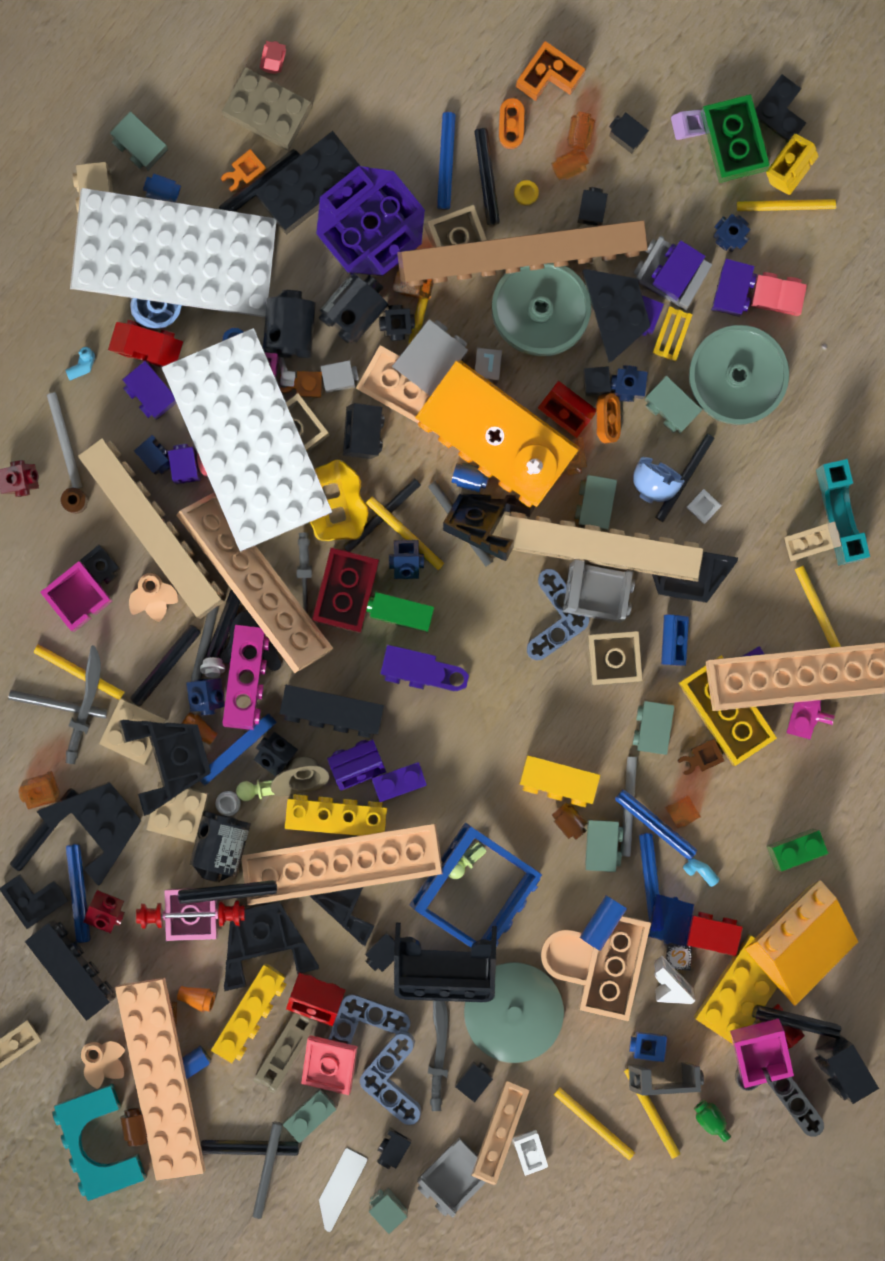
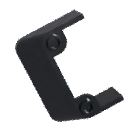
M396 922L394 994L404 1000L489 1002L495 997L497 926H492L491 941L481 939L474 942L471 946V952L421 950V943L415 938H402L401 923Z

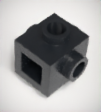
M390 305L388 310L383 311V316H379V329L384 331V337L390 336L391 341L406 340L405 335H410L412 333L411 329H415L414 314H410V308L403 309V305ZM393 319L400 321L399 328H394L391 325Z
M274 732L269 739L264 737L255 748L259 752L253 760L274 776H277L289 764L298 749Z

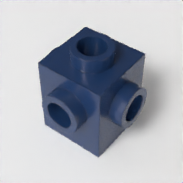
M731 214L728 219L723 216L714 227L717 229L713 236L716 239V244L723 250H729L731 253L737 247L741 250L750 239L747 236L751 230L747 227L749 223L740 215L735 217ZM732 227L738 233L736 235H731L729 233V228Z
M623 365V369H618L616 375L612 374L611 389L615 390L614 394L616 396H620V401L634 402V398L644 399L648 372L637 371L638 367ZM625 381H630L632 386H626Z
M394 540V554H389V569H394V579H419V569L424 568V554H419V540Z
M221 678L186 682L190 712L200 711L201 716L216 714L215 709L225 707Z

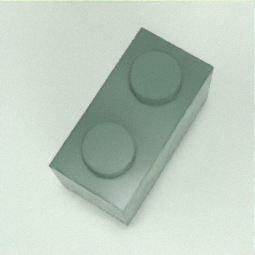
M131 111L110 132L113 138L112 144L121 152L126 150L132 155L129 159L139 169L143 166L149 171L168 151L166 144Z
M667 376L644 399L647 402L646 408L655 416L659 413L665 419L664 425L673 433L675 431L681 433L702 411Z
M587 475L586 481L581 480L579 495H583L582 505H577L575 519L579 520L578 526L594 525L600 527L601 530L607 531L609 529L617 480Z
M643 701V706L638 705L636 720L640 721L639 731L634 730L632 745H637V751L667 755L674 705Z
M588 820L585 870L616 872V867H621L622 853L617 852L618 842H622L623 827H619L618 821Z
M319 1089L283 1122V1126L300 1143L337 1110V1105L323 1089Z
M389 1188L385 1191L379 1189L370 1198L368 1212L388 1234L408 1217V1209Z

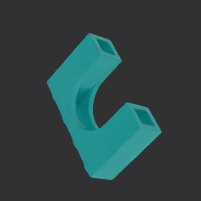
M848 459L823 464L816 469L828 523L835 522L840 535L841 546L834 548L838 566L865 560L870 557L865 532L859 533L851 508L849 486L853 484Z
M113 1083L57 1103L54 1106L55 1111H52L56 1125H61L63 1135H61L63 1146L65 1149L69 1148L72 1158L69 1159L72 1171L74 1173L77 1172L80 1178V1182H78L79 1191L82 1197L86 1196L87 1201L137 1184L147 1178L139 1154L114 1163L104 1164L91 1159L83 1148L82 1132L85 1125L92 1119L121 1108Z

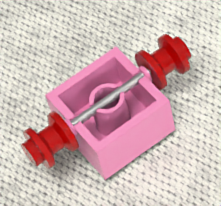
M196 888L166 889L165 910L162 908V903H157L156 908H147L146 904H141V909H136V923L141 924L142 929H146L149 923H156L158 928H162L163 921L165 920L166 941L217 939L218 916L219 926H224L226 921H234L236 926H240V921H245V906H240L239 901H235L233 906H225L223 901H219L218 909L217 900L187 904L179 903V890Z

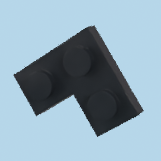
M781 74L755 111L760 122L789 142L794 134L801 132L806 122L788 109L802 88Z
M21 874L0 887L1 893L26 929H29L69 901L55 880L35 894Z

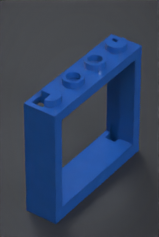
M465 822L441 857L443 874L427 877L409 905L415 911L471 947L476 942L475 939L427 907L469 845L476 838L526 872L481 938L491 941L492 926H497V948L499 944L498 939L510 929L515 914L523 910L527 903L526 898L530 892H534L538 888L536 885L540 881L542 874Z

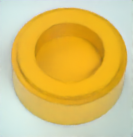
M523 180L516 185L514 198L520 205L530 206L538 199L539 190L534 182Z

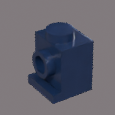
M151 435L134 452L155 475L158 473L162 475L170 469V461L166 458L168 452L160 443L156 446L155 443L158 440Z

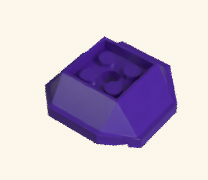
M358 166L320 197L316 235L347 273L383 276L399 263L397 252L416 250L421 246L425 209L394 171ZM367 217H374L377 220L378 225L374 229H368L364 226L363 222Z

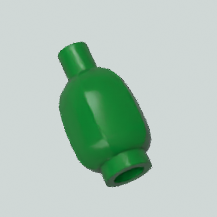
M702 1100L694 1107L696 1119L706 1132L711 1135H718L723 1142L731 1138V1135L725 1129L727 1125L726 1119L715 1104Z

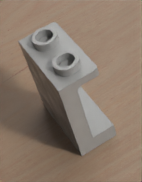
M660 235L657 241L654 239L651 241L647 248L648 250H646L650 255L646 262H639L634 274L638 275L636 277L638 284L678 307L687 310L712 264L703 260L677 301L652 286L655 279L651 276L659 264L665 265L669 259L665 254L672 245Z
M430 319L392 366L429 396L432 395L457 360H461L468 353V349L465 348L467 343L457 335L454 338L446 333L448 328L438 320L433 323Z
M575 559L570 563L563 612L621 623L626 617H629L632 607L631 602H628L629 594L633 592L635 587V578H632L633 571L620 572L584 565L585 561Z
M459 1137L417 1179V1183L420 1185L418 1190L427 1199L431 1196L437 1202L435 1207L444 1216L449 1214L453 1218L456 1212L486 1183L471 1176L478 1154Z

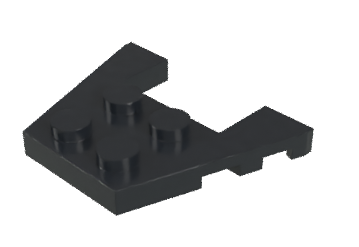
M459 494L443 522V531L503 561H507L514 548V540L493 535L505 512H517L530 517L536 506L528 507L519 499H516V495H506L504 499H491V495Z
M118 721L124 743L147 737L150 738L163 787L138 794L144 816L151 814L211 773L198 725L156 723L151 721Z
M110 781L70 798L57 801V803L39 808L36 811L50 829L72 813L100 846L103 852L84 867V870L98 886L103 882L141 822L139 816Z
M363 887L310 896L361 945L366 946L375 925L351 915Z
M280 901L245 909V921H240V926H236L234 921H230L224 992L247 986L241 961L291 949L297 974L320 969L319 964Z

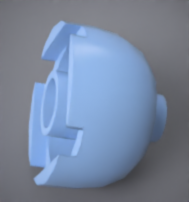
M132 298L130 303L131 313L136 322L150 330H160L171 325L180 314L182 306Z
M641 457L633 473V482L635 488L641 493L639 495L640 498L648 503H653V501L664 502L673 498L684 483V480H680L681 475L661 462L659 465H654L651 463L652 458Z

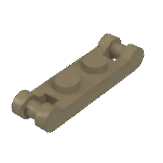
M294 1012L253 1081L269 1088L268 1091L274 1094L318 1021ZM299 1019L307 1023L304 1030L296 1025ZM269 1069L277 1073L275 1079L266 1075Z

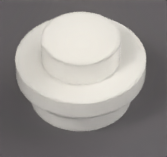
M206 658L200 666V671L206 677L215 678L225 672V665H223V661L220 658Z
M224 791L218 795L216 808L220 814L232 816L240 809L241 802L236 793Z

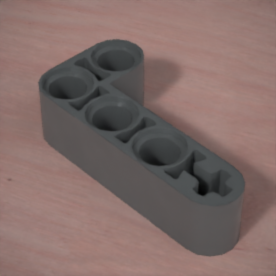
M739 1069L736 1071L735 1081L743 1090L751 1091L759 1086L755 1085L745 1088L741 1083ZM762 1069L768 1085L801 1130L810 1137L820 1135L824 1130L823 1119L793 1078L788 1077V1086L784 1090H778L776 1088V1081H771L768 1071ZM795 1098H802L803 1106L799 1110L791 1109V1101ZM807 1113L813 1121H816L815 1129L808 1127L809 1124L803 1115Z

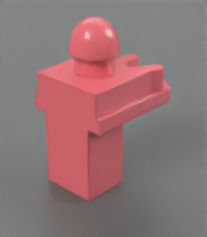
M266 41L260 68L267 73H280L286 53V45L280 44L277 41Z

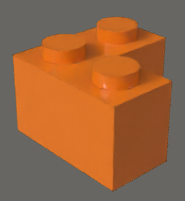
M544 41L518 78L516 88L535 101L540 97L549 82H552L571 95L584 77L586 69Z

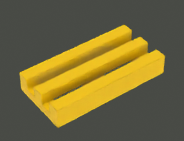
M669 306L652 354L676 362L693 314L685 313L682 310ZM674 314L676 318L663 352L659 348L671 315ZM682 317L685 318V322L674 353L671 355L668 353Z

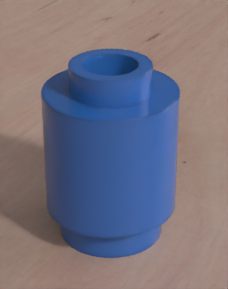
M153 174L152 178L147 176L143 191L147 192L146 197L175 203L181 189V185L176 184V181L157 174Z
M456 463L451 483L457 484V487L480 492L481 488L486 489L489 477L480 472L478 466Z

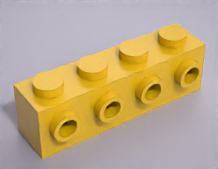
M293 794V799H287L285 829L357 836L385 832L387 808L382 807L383 802L368 801V805L365 806L358 805V800L343 799V803H333V798L318 796V801L308 800V795Z
M266 963L263 965L212 1047V1052L231 1064L235 1058L240 1061L247 1050V1047L243 1046L248 1037L253 1039L260 1029V1026L257 1025L261 1016L267 1018L274 1005L270 1003L274 995L280 997L287 984L283 981L286 975Z

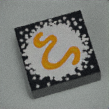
M666 944V960L676 970L691 971L692 946Z

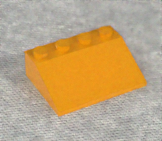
M819 880L808 886L745 950L795 1006L858 943V940L837 898Z

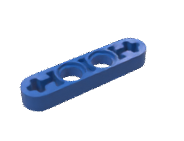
M270 713L263 717L259 724L254 725V730L247 731L209 765L211 773L200 780L204 786L210 783L277 723Z

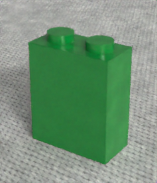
M376 592L375 597H369L366 611L370 613L371 619L428 633L434 607Z
M813 828L766 846L774 868L781 872L829 854L820 830Z

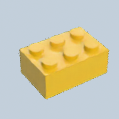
M526 755L519 784L523 785V791L538 794V791L542 790L547 792L546 797L562 801L564 796L571 798V804L586 808L587 803L593 804L600 775Z

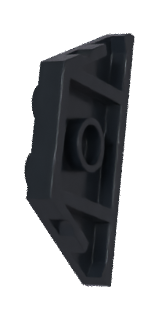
M584 269L582 272L608 363H611L651 327L638 280L636 278Z
M703 552L698 582L652 574L657 593L662 596L708 603L738 562V557Z

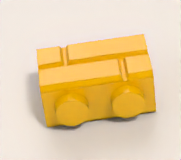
M794 134L766 171L770 184L780 191L791 195L809 171L810 165H813L819 157L815 144L798 134Z

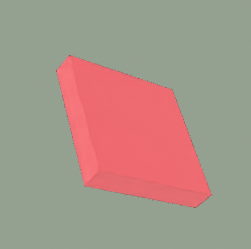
M310 1035L307 1039L301 1084L349 1095L352 1090L358 1046Z

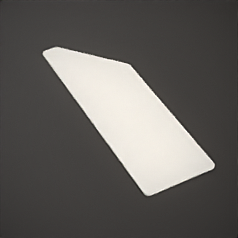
M348 1148L343 1152L319 1199L324 1228L328 1232H331L367 1162V1158Z

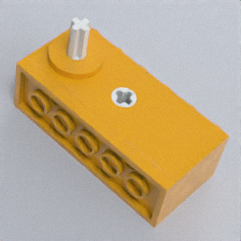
M457 360L415 417L419 420L417 425L428 433L434 431L439 435L438 441L448 448L452 446L459 450L458 455L468 463L476 462L480 465L478 468L480 472L489 478L495 476L500 480L498 485L509 493L513 490L521 495L518 499L528 507L540 505L581 449L461 360ZM497 430H500L501 433L499 436L502 439H498L495 441L493 439L494 434L492 433V431L495 432Z

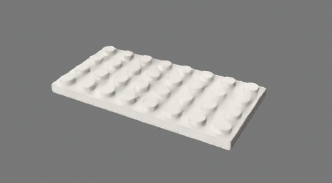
M82 188L80 190L70 289L265 317L266 303L269 297L276 220L258 215Z
M254 328L162 367L240 552L332 513Z

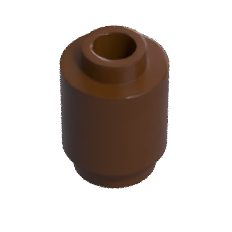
M68 488L61 495V505L66 511L72 514H79L87 508L88 498L80 489ZM73 495H75L77 497V502L75 504H70V498Z
M567 802L552 814L555 819L553 822L568 840L571 837L576 840L587 831L584 828L587 822Z
M139 1108L125 1110L124 1115L120 1116L124 1140L127 1141L129 1147L146 1144L148 1140L142 1112L139 1111Z

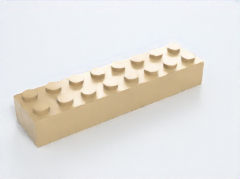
M100 439L78 455L79 459L195 616L202 619L224 602L221 598L224 592L215 581L210 583L207 579L210 573L200 561L196 563L193 560L192 556L195 553L187 542L183 541L181 543L177 537L180 533L170 521L166 523L162 518L166 514L159 504L155 501L151 503L148 499L151 494L141 481L136 483L133 479L136 473L126 461L121 462L118 457L122 454L111 441L106 442Z
M511 512V516H504L501 537L514 540V551L573 561L576 559L590 564L696 582L699 581L703 558V549L699 548V544L684 541V545L674 544V539L659 537V541L650 540L649 535L635 533L634 537L625 536V531L610 529L609 533L601 532L598 526L585 525V528H578L574 522L560 520V524H554L550 518L536 516L535 520L527 519L526 514Z

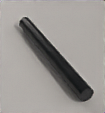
M706 433L682 472L680 480H684V483L678 493L670 500L665 501L655 516L659 521H665L715 438L710 434Z
M414 478L384 507L392 513L421 484ZM376 514L365 524L362 535L356 540H348L343 547L348 552H351L384 520Z

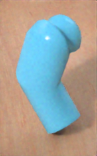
M83 347L79 350L80 356L77 365L65 369L70 381L91 371L95 354L89 347Z
M692 858L683 865V869L689 876H693L697 871L711 887L720 880L708 864Z

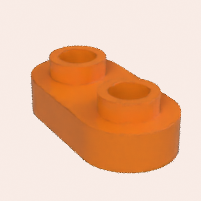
M510 98L505 100L500 106L499 141L503 147L515 149L522 144L524 138V106L519 100ZM514 109L517 113L515 116H509L507 111ZM509 133H513L516 139L509 141L506 136Z
M613 393L602 394L598 397L596 403V431L601 442L614 443L618 441L621 434L620 401Z

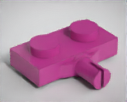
M821 700L794 703L786 733L811 740L813 729L818 721L833 725L834 721L824 717L834 720L835 715L821 712Z

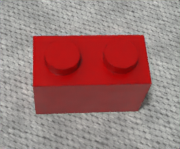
M559 380L538 406L540 411L576 438L597 412L596 408Z
M698 912V916H691L685 944L736 956L743 927L737 925L738 920L723 917L722 921L713 919V914Z
M299 973L286 1010L333 1026L346 989L340 988L333 983L318 980L314 976Z

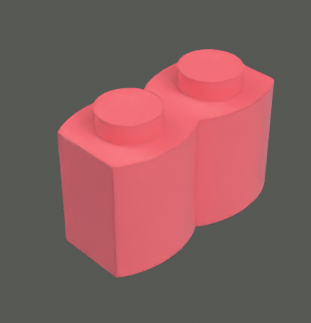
M763 272V275L756 277L751 307L794 316L801 315L807 287L806 284L801 283V279L787 277V280H781L777 278V274Z

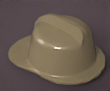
M305 756L297 757L287 764L282 773L273 779L270 788L272 793L277 796H290L316 791L328 783L329 774L325 768L319 766L315 759Z

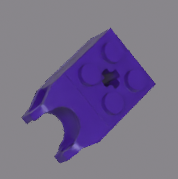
M387 645L381 669V675L385 676V681L400 684V680L410 682L409 687L424 690L426 685L450 691H460L467 687L469 675L463 668L437 662L434 655ZM452 673H461L464 677L463 684L453 686L449 681Z

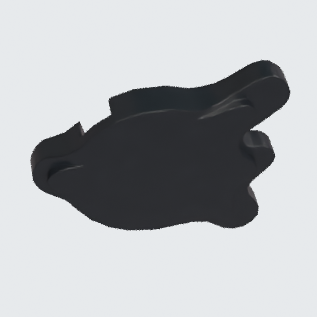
M247 609L239 613L233 620L230 628L229 644L220 655L223 663H230L235 625L260 628ZM270 641L269 649L263 652V660H267V667L270 670L277 671L281 668L282 663L277 655L275 646ZM247 648L243 652V656L247 659H252L257 654V650L254 648Z

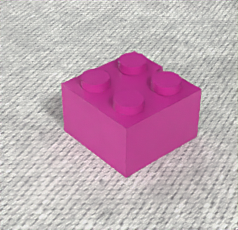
M80 561L40 592L72 632L77 631L92 619L89 615L90 613L97 615L113 602Z
M779 1019L730 1030L740 1077L745 1088L767 1083L762 1070L763 1067H767L771 1081L794 1076L785 1033Z

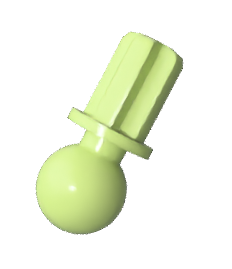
M257 779V785H253L248 781L241 782L236 788V794L243 801H249L257 794L259 799H262V796L274 795L270 788L273 780L260 782V779Z
M475 842L468 848L449 877L459 879L464 875L466 866L472 869V864L486 853L484 846L480 842Z

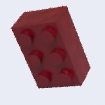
M330 548L312 620L362 633L369 597L373 590L380 562L379 559Z

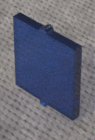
M656 894L648 937L661 940L664 944L672 943L686 947L694 904L678 900V897L670 898Z

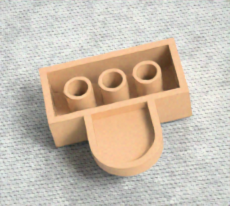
M622 916L601 951L580 939L579 937L582 932L573 930L556 931L545 940L542 946L541 960L543 966L551 976L557 979L583 985L579 1010L629 1021L651 923L637 918Z

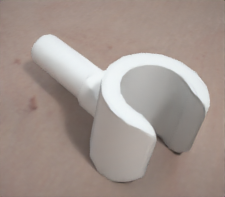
M280 357L278 360L281 369L280 384L282 386L294 387L295 372L287 371L284 358Z

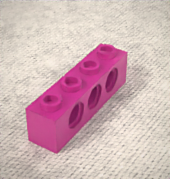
M235 625L223 716L224 727L254 730V724H259L261 709H256L257 700L262 699L264 685L260 684V676L265 675L267 660H263V652L269 649L270 642L269 638L259 627ZM245 649H256V656L252 659L245 658L243 656ZM245 672H250L254 675L253 681L248 684L240 681L241 675ZM246 696L250 698L251 703L247 708L237 706V701L240 697Z

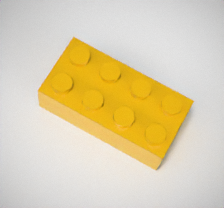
M720 655L715 659H724V657ZM706 665L678 683L733 766L738 765L777 739L757 707L712 711Z
M749 934L739 947L737 955L733 956L693 1016L697 1021L732 1044L730 1030L753 1025L756 1020L752 1017L754 1006H765L777 989L776 984L745 950L755 939Z

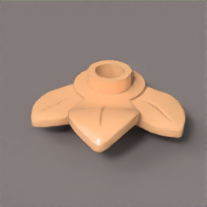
M147 573L140 578L138 589L130 595V612L132 615H135L145 610L153 620L160 622L166 614L167 604L178 602L177 592L171 585L163 583L158 575ZM149 581L155 583L153 590H148L146 587Z
M108 1041L103 1044L90 1042L83 1047L81 1059L86 1064L84 1076L91 1086L99 1089L104 1077L111 1079L124 1077V1067L118 1059L125 1052V1048L114 1041ZM91 1050L98 1052L96 1059L90 1057L89 1052Z

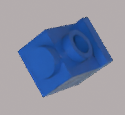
M636 1032V1037L630 1038L629 1052H634L633 1057L636 1059L664 1062L667 1036ZM645 1041H650L652 1044L649 1050H645L642 1047Z

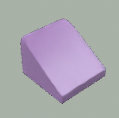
M701 110L682 111L671 117L676 140L706 134Z

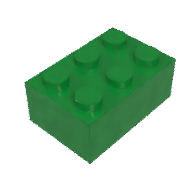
M749 94L703 106L701 116L719 183L766 172L770 164L752 95Z

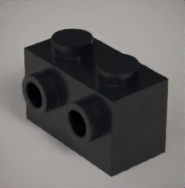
M353 403L346 407L343 456L366 459L379 456L383 448V440L380 438V434L385 421L382 407Z

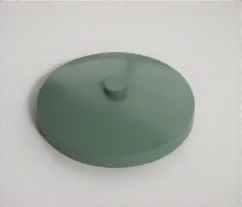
M554 263L544 264L545 269L530 270L529 266L520 267L521 272L505 273L498 282L492 299V318L501 337L516 350L533 356H552L568 350L583 336L591 315V300L584 282L567 266L554 267Z
M746 325L727 326L706 337L696 349L689 368L690 388L698 405L712 418L732 425L751 424L768 416L782 401L789 382L788 362L780 345L766 332Z
M508 962L496 965L494 999L489 1002H465L464 1018L471 1039L481 1051L499 1061L520 1063L540 1056L553 1045L562 1028L564 1007L559 990L548 975L529 964Z

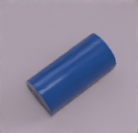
M664 615L661 665L686 666L689 616Z
M605 895L579 938L601 951L627 908Z
M201 1045L182 1057L186 1079L208 1066L211 1062L210 1057Z

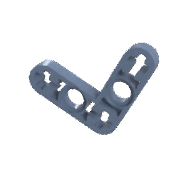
M546 569L540 573L538 584L562 619L528 643L527 654L536 661L546 658L585 630L589 624V617L584 616L585 619L582 621V627L579 625L573 626L571 623L574 620L572 615L569 614L567 617L564 615L563 608L557 604L556 599L559 594L566 593L567 585L561 576L552 569ZM545 574L548 576L554 575L556 578L553 581L555 586L558 587L561 584L564 588L558 590L553 597L549 594V592L553 591L552 587L549 584L544 586L542 583L545 580ZM555 628H561L565 632L564 640L561 642L553 641L551 631ZM546 635L549 643L554 648L550 650L547 645L542 649V656H539V654L533 655L531 653L534 649L532 644H542L545 640L541 637Z
M350 994L344 997L329 1040H332L334 1036L338 1040L348 1041L347 1044H351L359 1021L397 1034L401 1031H408L410 1018L403 1011L359 995ZM352 999L357 1000L356 1005L360 1007L364 1006V1002L368 1003L365 1017L359 1016L362 1011L354 1009L353 1013L349 1012V1007L345 1003L351 1002ZM378 1007L383 1011L381 1020L373 1021L369 1018L371 1008ZM387 1011L392 1012L391 1018L398 1019L399 1016L404 1017L403 1022L406 1023V1026L396 1029L395 1023L388 1021V1026L383 1025L387 1017ZM342 1022L348 1023L351 1026L350 1034L347 1036L339 1035L337 1032L338 1024Z
M401 1031L390 1040L360 1077V1085L364 1091L402 1123L412 1125L421 1116V1106L389 1079L415 1046L412 1034L407 1031ZM407 1039V1046L409 1048L404 1046L398 1054L394 1052L399 1045V1040ZM383 1056L392 1057L394 1066L385 1068L381 1064ZM376 1076L375 1082L380 1087L382 1083L386 1084L380 1094L376 1092L379 1087L375 1083L371 1085L367 1083L368 1077ZM387 1090L395 1091L398 1096L395 1102H388L384 1097V1092ZM404 1099L403 1106L408 1110L411 1107L414 1108V1116L410 1115L407 1117L405 1115L406 1110L402 1106H400L399 1110L395 1107Z

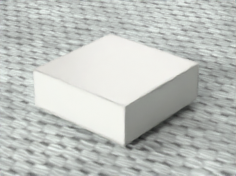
M703 489L686 508L705 524L722 505Z

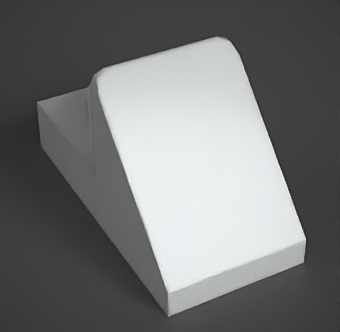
M663 956L655 960L654 975L661 983L655 989L656 1001L685 1004L695 1002L694 988Z
M537 1130L527 1132L512 1139L525 1176L548 1167Z

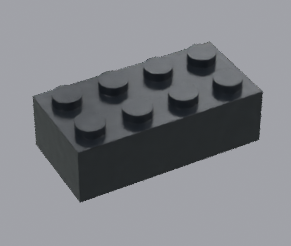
M331 131L254 192L258 200L287 235L319 210L320 197L360 165L337 135Z
M286 684L279 714L285 715L284 720L300 723L301 719L309 720L310 726L324 728L325 724L334 725L333 730L349 733V729L358 730L357 736L373 739L374 734L379 735L385 705Z
M53 920L24 942L87 1021L115 999L112 995L115 991L107 981L102 982L97 974L100 972L92 961L87 962L82 956L84 951L76 941L72 943L67 937L69 931L63 923H57Z
M840 1035L838 1038H834L815 1049L818 1055L814 1058L820 1069L830 1077L827 1081L833 1091L844 1101L849 1100L854 1104L879 1089L855 1046Z

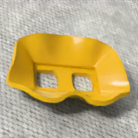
M336 459L314 470L322 488L325 485L338 484L340 496L327 501L331 509L344 508L346 520L333 524L330 522L328 514L311 521L310 524L316 538L321 541L356 540L363 533L369 514L368 507L360 496L361 480L359 475L344 461Z

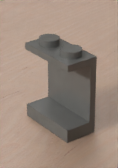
M681 1062L682 1082L652 1084L651 1069L640 1065H628L629 1090L642 1096L701 1092V1085L704 1084L703 1071L700 1070V1066Z

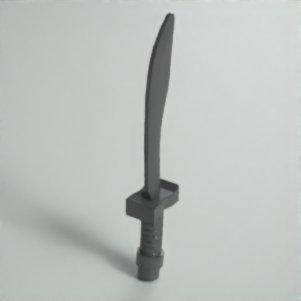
M299 533L300 565L297 566V578H302L303 609L308 614L307 578H312V566H309L310 539L309 533Z
M94 645L90 648L85 673L84 700L77 720H74L72 717L69 723V727L74 729L65 754V763L68 764L76 763L82 731L87 735L90 725L85 723L95 697L101 672L100 657Z
M433 1001V1020L437 1045L434 1068L428 1066V1074L433 1075L430 1105L432 1111H442V1075L446 1078L448 1075V1070L443 1069L448 1015L445 1001Z

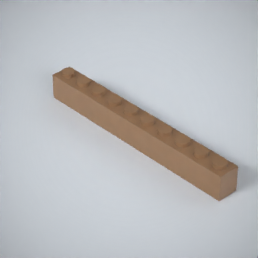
M644 220L401 251L397 252L401 282H408L409 286L423 285V280L433 279V283L447 282L448 276L457 275V280L472 278V273L481 272L482 277L496 275V270L505 269L506 274L521 272L520 267L529 266L530 270L545 269L544 264L554 263V267L568 266L569 260H578V264L593 262L592 257L600 256L602 261L617 259L616 254L625 253L626 258L640 256V251L648 249Z

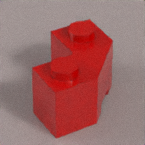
M127 320V323L116 322L108 350L124 357L146 361L155 366L163 367L178 360L183 341L174 338L175 334L172 332L161 330L159 333L142 328L136 321Z

